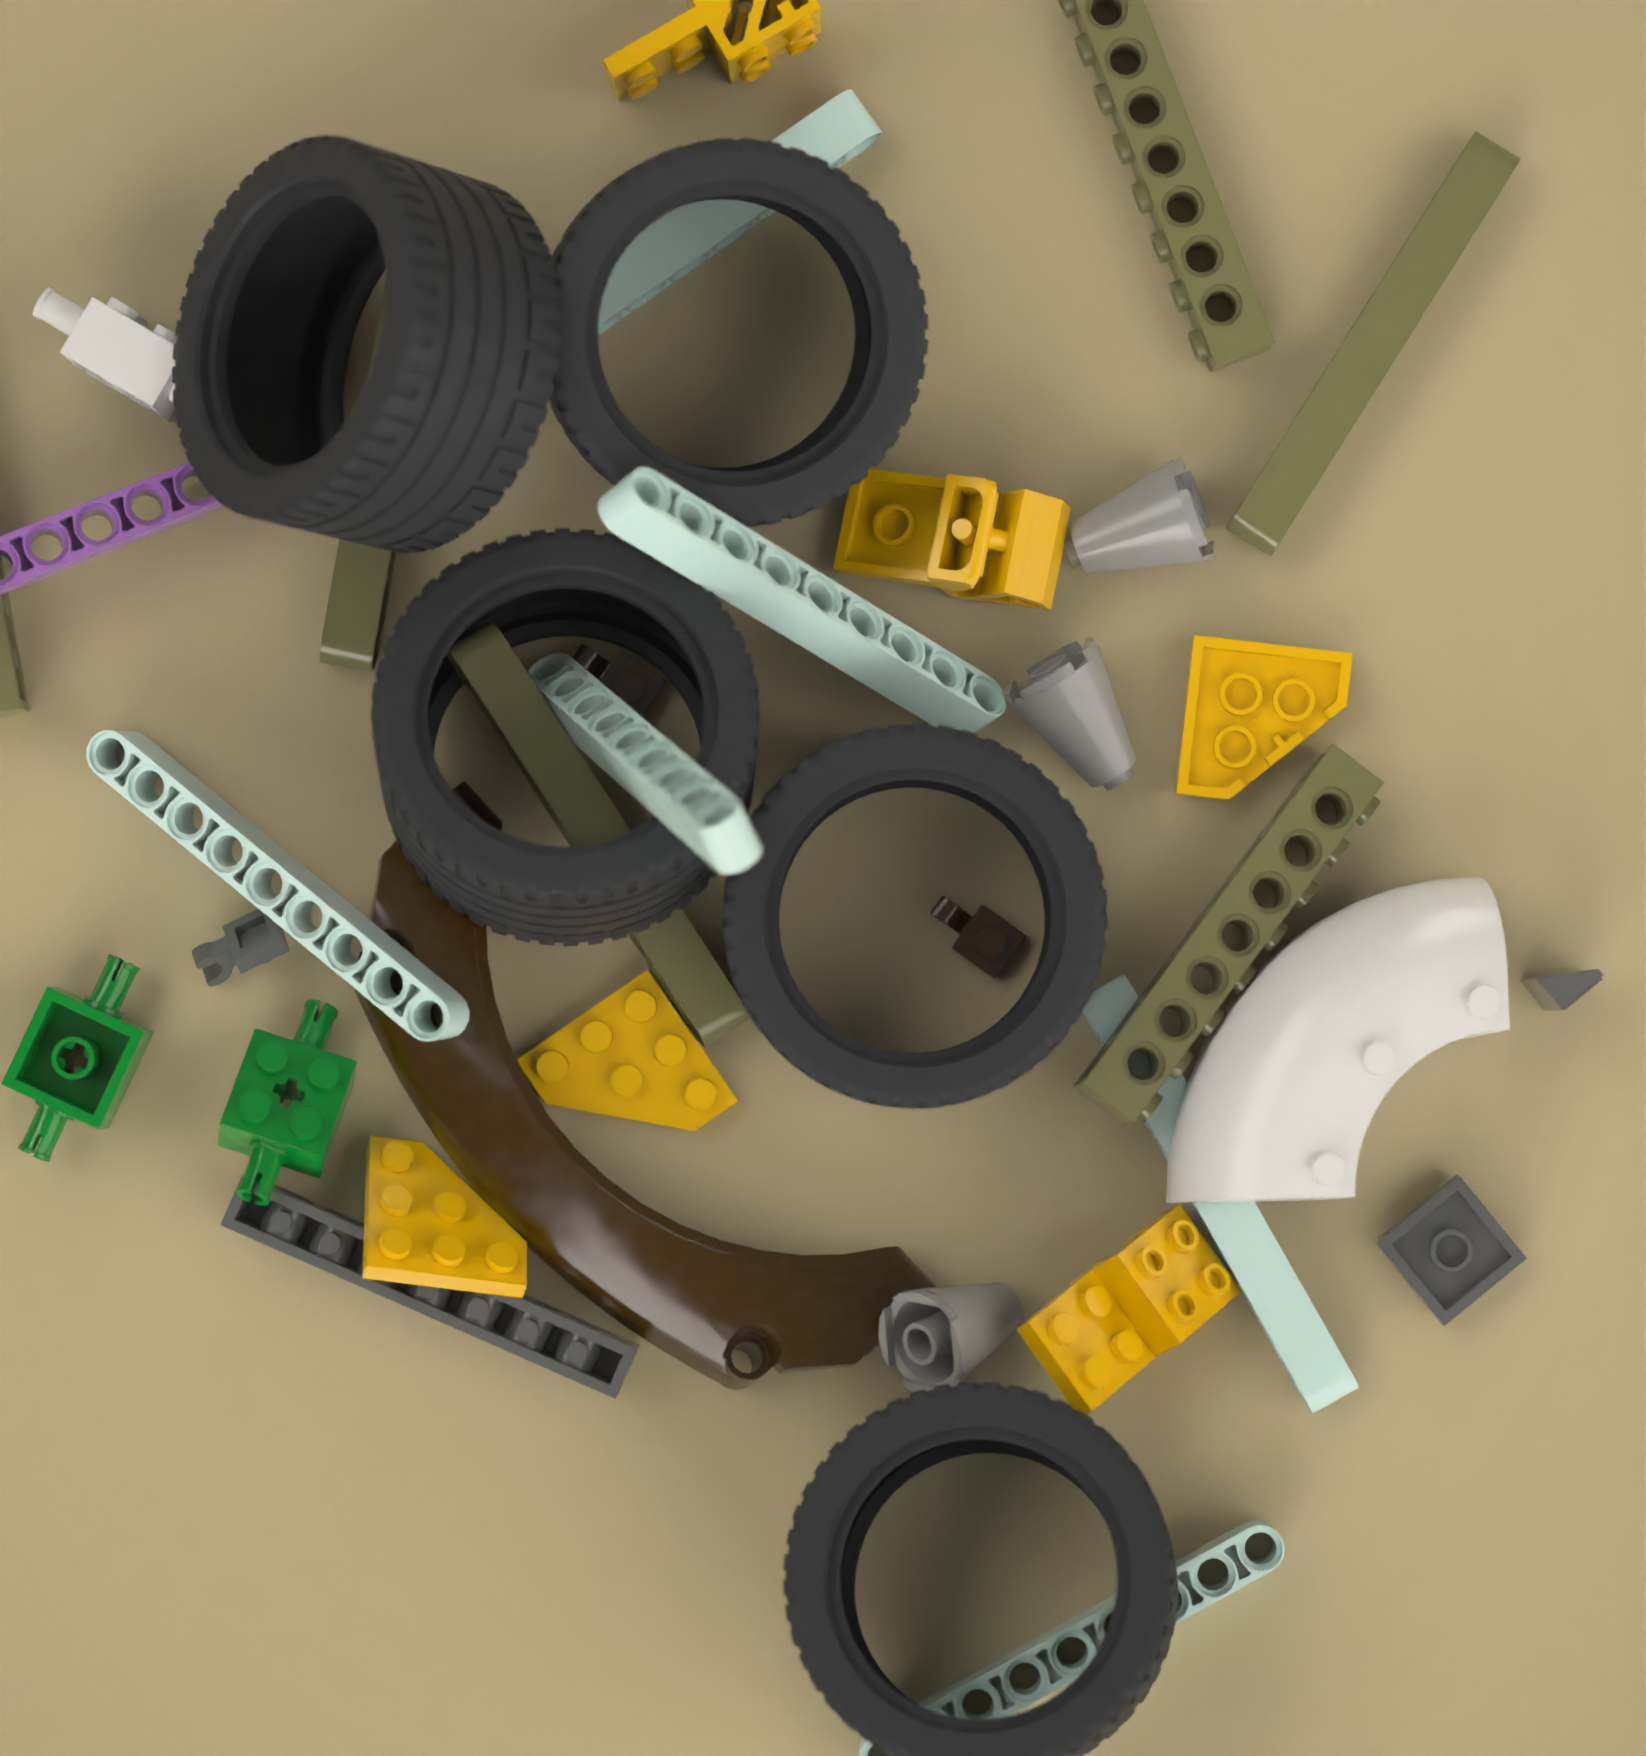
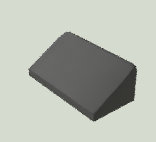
M1599 969L1582 970L1521 979V982L1544 1010H1566L1602 980L1603 974Z

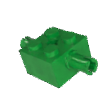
M112 954L108 955V960L90 997L84 996V998H80L59 987H46L1 1083L14 1091L36 1100L35 1104L39 1106L22 1143L18 1146V1149L26 1154L34 1153L33 1157L50 1162L51 1154L68 1119H77L98 1130L110 1127L154 1034L153 1031L122 1017L123 1012L119 1011L140 967L130 962H124V959ZM84 1046V1056L89 1059L86 1067H77L74 1071L75 1061L68 1057L70 1049H81Z
M310 999L305 1002L304 1012L293 1040L260 1029H254L219 1123L218 1146L250 1156L242 1181L236 1190L237 1196L247 1202H250L255 1185L259 1182L255 1204L265 1206L270 1203V1196L281 1166L319 1179L321 1177L354 1085L357 1061L324 1051L332 1025L338 1016V1010L329 1003L325 1002L320 1019L316 1022L320 1000ZM284 1100L292 1101L289 1107H283L280 1103H283Z

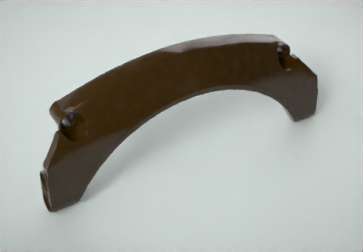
M465 781L452 790L459 800L477 817L490 826L502 831L503 821ZM397 841L382 854L378 864L370 921L465 999L470 1011L469 1022L465 1030L458 1036L435 1041H420L410 1035L354 987L353 989L401 1085L456 1167L479 1196L527 1241V1247L577 1291L629 1330L662 1351L722 1384L724 1387L738 1390L744 1389L755 1382L772 1367L780 1374L854 1366L865 1355L867 1356L880 1345L878 1338L879 1319L883 1309L891 1305L894 1300L893 1297L909 1289L936 1287L907 1254L897 1246L832 1255H798L758 1250L722 1241L678 1224L642 1204L609 1180L573 1146L550 1118L519 1066L508 1042L494 997L487 951V925L481 927L470 921L467 914L460 915L449 906V902L446 899L441 900L431 891V885L429 883L425 884L416 874L414 865L409 864L402 852L401 844H398ZM362 951L356 959L357 962L360 960L362 956ZM394 970L390 976V985L392 990L399 995L403 988V980L400 973ZM434 1003L430 1010V1017L432 1023L437 1028H440L443 1023L444 1014L441 1007ZM733 1350H740L748 1355L752 1365L750 1373L741 1372L734 1366L731 1357Z

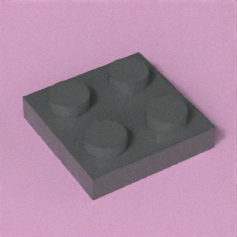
M1455 1175L1374 1241L1443 1326L1447 1325L1527 1259L1459 1175Z

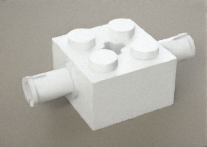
M48 287L38 299L32 315L69 336L59 353L77 369L169 421L177 408L173 404L172 392L175 389V384L172 382V368L175 366V360L172 359L173 346L177 343L175 333L160 324L156 325L153 332L145 328L148 322L139 317L137 311L113 297L110 298L107 305L92 297L86 308H83L58 294L51 287Z

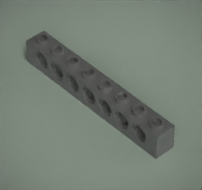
M242 1175V1177H241V1179H240V1181H239L238 1186L240 1185V1183H241V1181H242L243 1175ZM259 1182L255 1185L250 1202L237 1196L235 1190L220 1224L221 1226L614 1399L619 1394L640 1346L639 1344L526 1294L522 1298L362 1278L364 1223L278 1185H274L270 1196V1203L265 1206L255 1204Z

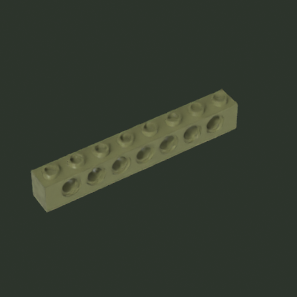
M1058 0L1066 18L1074 16L1081 35L1074 37L1084 67L1093 65L1100 84L1093 86L1098 106L1103 116L1112 114L1119 133L1112 135L1115 150L1122 165L1131 163L1137 179V183L1131 184L1132 193L1140 213L1143 215L1149 212L1156 228V232L1150 234L1152 246L1159 262L1162 264L1168 261L1176 281L1169 283L1170 292L1179 313L1187 311L1194 330L1188 332V338L1197 361L1206 360L1210 371L1213 372L1270 350L1275 343L1274 337L1144 0ZM1099 4H1109L1118 11L1120 19L1112 25H1101L1093 19L1091 10ZM1117 53H1128L1136 59L1139 68L1132 74H1119L1112 68L1110 58ZM1136 102H1147L1155 108L1157 119L1149 124H1140L1130 116L1129 107ZM1154 151H1166L1174 157L1176 168L1169 173H1158L1150 167L1148 156ZM1177 199L1189 202L1194 208L1195 218L1187 223L1174 221L1168 215V203ZM1196 248L1204 249L1211 254L1214 260V267L1207 272H1196L1188 266L1186 253ZM1215 297L1225 299L1232 307V318L1225 322L1212 320L1205 311V302Z
M1334 743L1323 749L1077 1080L1073 1088L1123 1126L1134 1123L1137 1118L1144 1123L1161 1103L1163 1096L1157 1093L1167 1077L1171 1076L1176 1080L1192 1061L1195 1054L1189 1048L1198 1035L1202 1033L1206 1037L1209 1036L1224 1017L1226 1011L1220 1005L1231 990L1239 994L1253 978L1257 969L1251 963L1261 949L1264 948L1270 952L1281 940L1288 929V926L1282 922L1293 906L1299 910L1302 909L1314 895L1319 884L1313 879L1322 866L1326 864L1331 868L1344 854L1350 844L1344 836L1355 822L1362 826L1377 809L1381 801L1375 797V794L1384 782ZM1318 799H1326L1335 807L1336 820L1333 825L1325 824L1317 817L1315 805ZM1288 840L1296 841L1304 848L1306 859L1302 867L1294 866L1286 859L1284 847ZM1257 882L1266 883L1272 888L1275 894V902L1271 909L1262 908L1256 903L1253 889ZM1226 924L1237 926L1243 933L1244 945L1239 952L1227 948L1222 940V930ZM1195 966L1204 967L1212 975L1213 987L1209 994H1202L1192 986L1190 976ZM1164 1008L1174 1010L1181 1018L1182 1029L1177 1037L1165 1034L1160 1028L1159 1016ZM1133 1051L1142 1052L1150 1061L1151 1070L1145 1080L1135 1078L1128 1070V1057Z

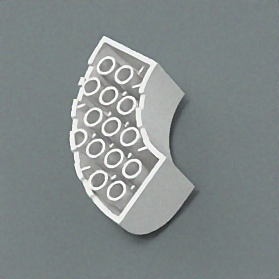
M1473 876L1430 880L1394 888L1360 900L1308 927L1257 969L1247 986L1229 1003L1220 1023L1204 1040L1188 1083L1184 1086L1180 1100L1181 1106L1176 1120L1175 1132L1172 1134L1168 1156L1166 1203L1301 1201L1355 1197L1357 1163L1365 1132L1382 1099L1396 1081L1419 1060L1452 1041L1510 1029L1508 970L1504 931L1495 896L1485 879Z

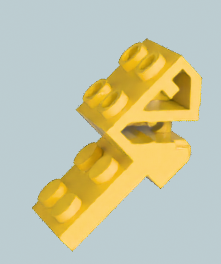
M687 0L688 11L603 59L608 84L618 101L630 95L632 100L645 96L659 85L657 78L673 69H676L677 73H683L695 67L705 58L702 52L709 48L730 84L741 78L744 83H749L763 76L772 68L770 61L786 52L789 53L790 57L799 55L818 41L815 35L822 32L821 6L817 0ZM742 2L750 3L752 5L751 13L747 11V8L745 6L740 7L738 19L734 30L733 25L737 14L738 4ZM748 16V24L743 41H741L746 18Z
M877 469L867 470L868 475L858 484H854L849 488L833 569L837 573L939 587L952 598L1051 611L1071 513V507L1063 500L1028 489L998 493L996 492V482L986 478L947 474L946 478Z
M1178 1204L1126 1239L1124 1248L1112 1257L1107 1255L1093 1263L1069 1283L1070 1286L1016 1330L1072 1408L1087 1415L1155 1357L1181 1344L1242 1290L1185 1210Z

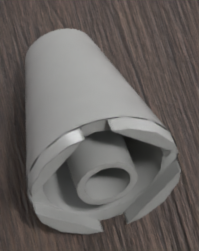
M1184 457L1171 460L1071 522L1069 525L1071 535L1066 536L1064 545L1072 566L1082 565L1085 573L1090 574L1204 562L1217 557L1214 540L1207 542L1203 531L1204 528L1210 526L1194 477L1191 471L1185 472L1186 461Z
M1092 637L1086 638L1083 649L1078 641H1075L1029 667L1026 672L1030 676V680L1020 688L1016 681L1013 680L1004 689L1003 694L1008 704L1091 787L1103 785L1106 790H1111L1132 777L1134 773L1130 767L1136 763L1137 757L1100 648Z
M1003 1283L909 1289L893 1297L894 1300L891 1305L883 1309L879 1319L878 1338L883 1358L888 1367L896 1365L905 1377L900 1382L908 1390L913 1392L922 1389L930 1391L934 1389V1386L949 1384L953 1387L957 1386L959 1382L1017 1331L1016 1329L1020 1327L1023 1319L1022 1305L1016 1293Z

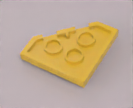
M1194 635L1191 645L1175 795L1228 801L1347 706L1353 653Z
M648 969L517 1059L528 1079L548 1105L695 1131L738 1101Z
M370 1135L366 1148L362 1278L522 1298L527 1287V1241L423 1142Z

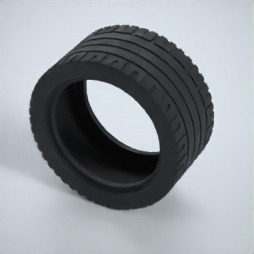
M320 135L283 147V150H278L270 155L268 161L264 160L253 169V174H248L239 183V189L234 190L225 201L226 207L219 210L213 220L215 223L213 228L208 229L202 241L204 246L202 250H198L193 262L195 265L193 273H189L185 287L188 289L186 296H182L179 311H182L180 320H177L175 335L177 336V343L173 346L172 358L175 360V366L172 368V382L175 384V389L172 391L173 404L177 407L175 417L178 428H181L179 436L182 446L187 448L185 454L190 465L194 467L193 471L199 481L203 482L202 485L210 495L221 505L242 516L397 553H418L441 547L444 543H449L460 537V533L464 534L473 528L475 521H481L490 512V507L496 506L505 495L504 490L512 486L518 477L516 472L525 465L529 457L528 451L530 446L533 447L540 433L537 431L540 423H544L548 408H546L547 400L551 399L555 385L552 384L553 375H557L559 359L556 358L557 351L560 350L561 334L558 333V327L561 326V310L558 309V303L561 301L559 287L555 285L557 280L555 266L550 263L552 260L548 245L543 243L545 238L538 226H535V220L525 210L524 206L517 199L513 198L511 194L490 183L342 136ZM386 272L385 313L377 354L363 392L352 413L344 423V382L352 339L366 302L383 273Z
M732 138L695 142L660 153L636 165L610 182L582 208L566 229L550 261L555 266L557 275L555 285L559 287L561 302L558 303V309L561 310V326L558 327V333L561 334L560 350L557 351L556 358L559 359L557 375H553L552 384L555 385L552 397L548 401L558 423L562 425L564 433L594 470L615 486L635 469L648 467L744 526L755 527L762 524L779 523L784 518L794 519L805 515L806 512L815 511L827 505V500L832 497L837 499L848 492V488L858 484L868 475L866 471L871 466L876 467L885 457L884 453L889 447L892 448L900 436L897 432L901 426L906 425L911 415V412H909L913 403H916L920 389L917 387L919 379L924 377L926 364H923L924 355L928 353V339H925V329H928V314L924 312L926 299L924 289L919 287L918 280L921 278L917 265L912 263L910 258L912 253L906 241H901L898 236L901 232L894 221L888 219L885 215L886 210L877 200L872 201L867 196L869 192L863 186L853 182L850 176L839 168L833 169L829 167V162L817 156L806 154V151L798 148L782 147L781 143L758 141L757 139L741 138L739 140H732ZM720 199L739 200L775 210L802 226L817 239L838 267L851 300L855 328L854 353L845 386L837 402L821 424L803 441L773 458L755 464L726 468L705 467L683 462L665 453L646 439L626 418L608 386L602 368L598 341L599 313L608 280L616 263L632 241L652 222L677 207L704 200Z
M555 528V532L546 533L545 529L530 531V535L521 536L520 533L508 536L506 541L501 543L497 541L482 546L483 550L477 553L471 551L460 557L461 562L456 565L451 563L440 571L439 578L436 580L432 578L422 588V594L419 597L415 596L406 607L405 616L400 615L393 627L394 634L387 638L383 648L384 658L379 659L376 669L377 680L373 683L371 724L381 790L387 817L392 826V832L397 843L401 844L402 852L410 865H414L416 874L425 884L429 883L431 885V891L441 900L446 899L449 902V906L460 915L467 914L470 921L481 927L487 925L491 927L492 932L506 936L508 933L515 935L516 940L524 942L537 940L540 945L554 946L555 942L564 943V946H579V942H588V945L603 943V939L612 938L615 941L625 938L627 933L633 931L637 934L649 929L650 924L655 921L661 923L672 916V911L675 909L680 911L691 902V897L694 894L699 895L709 885V879L711 877L715 878L719 872L656 816L634 830L614 839L596 844L563 847L523 841L499 831L477 817L451 790L434 758L435 743L441 721L453 697L464 684L446 654L455 642L489 620L501 631L511 648L538 639L575 636L609 642L637 654L667 677L687 704L694 719L700 741V750L695 763L739 800L746 816H748L754 788L760 726V700L758 699L757 678L753 675L754 665L750 653L746 652V642L741 632L735 630V621L728 610L723 611L721 601L712 591L708 592L702 585L693 582L629 542L621 540L615 534L605 532L604 535L595 534V530L580 529V532H570V528Z
M913 723V725H888V728L879 729L878 727L866 729L863 732L842 737L840 742L833 745L829 743L796 764L797 767L791 772L788 770L761 799V804L757 809L753 810L748 818L762 846V853L749 867L727 874L724 885V902H722L723 940L732 979L747 1012L769 1043L798 1070L837 1093L870 1104L905 1109H927L955 1105L988 1095L990 1092L1009 1085L1032 1070L1033 1066L1039 1061L1042 1062L1069 1033L1068 1030L1072 1024L1076 1023L1082 1013V1009L1090 998L1094 989L1092 988L1094 980L1098 978L1102 965L1101 960L1106 944L1104 930H1107L1108 914H1106V889H1103L1102 886L1104 877L1101 864L1099 865L1097 859L1098 854L1093 841L1089 842L1085 834L1088 830L1082 819H1079L1075 813L1076 809L1068 798L1063 799L1058 793L1060 789L1051 779H1047L1042 774V771L1030 762L1028 765L1025 761L1021 760L1022 756L1012 749L1001 746L999 742L990 738L984 740L978 738L977 733L967 730L961 731L943 725H938L935 728L928 727V724ZM926 788L943 791L973 802L992 814L1015 836L1025 850L1035 870L1043 897L1045 917L1042 949L1036 969L1021 997L1009 1012L982 1034L951 1048L933 1052L898 1053L881 1050L856 1041L835 1029L820 1017L798 990L787 967L780 940L779 909L782 890L787 873L803 843L823 821L840 808L867 795L890 789Z
M974 1381L959 1382V1386L953 1387L949 1384L934 1386V1389L930 1391L922 1389L910 1393V1398L905 1400L898 1398L888 1403V1407L882 1411L877 1409L865 1417L867 1421L861 1426L856 1424L846 1433L847 1437L841 1443L838 1441L828 1453L831 1455L825 1462L821 1461L813 1472L815 1477L811 1483H807L801 1494L804 1497L801 1506H796L792 1520H794L793 1528L788 1531L786 1544L789 1546L788 1554H784L783 1570L786 1572L785 1579L783 1580V1595L787 1597L788 1605H785L787 1621L791 1625L792 1630H790L794 1646L798 1647L801 1652L798 1656L804 1669L808 1671L811 1682L818 1692L823 1693L825 1696L824 1701L839 1715L845 1724L852 1730L857 1731L863 1739L891 1756H1082L1086 1753L1088 1754L1100 1746L1098 1743L1105 1738L1109 1739L1119 1730L1118 1728L1136 1712L1134 1709L1138 1704L1144 1701L1153 1683L1157 1680L1163 1659L1166 1660L1176 1623L1178 1577L1174 1549L1160 1506L1143 1473L1122 1445L1102 1426L1094 1424L1092 1418L1081 1411L1075 1410L1071 1405L1059 1399L1053 1401L1048 1394L1036 1390L1029 1391L1022 1386L1009 1384L1008 1387H1004L999 1382L985 1381L984 1384H975ZM984 1453L1008 1454L1041 1463L1057 1471L1082 1490L1103 1516L1113 1542L1117 1565V1592L1113 1616L1107 1633L1088 1666L1070 1685L1048 1701L1030 1710L994 1719H965L942 1715L921 1707L904 1695L888 1679L873 1658L865 1642L856 1608L855 1581L860 1551L866 1534L883 1505L900 1487L917 1474L938 1463L956 1457Z

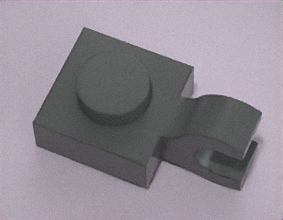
M257 909L223 925L225 937L213 942L200 944L191 952L196 967L198 969L203 968L206 982L210 987L225 982L231 976L235 965H237L241 973H244L290 950L283 929L261 910Z

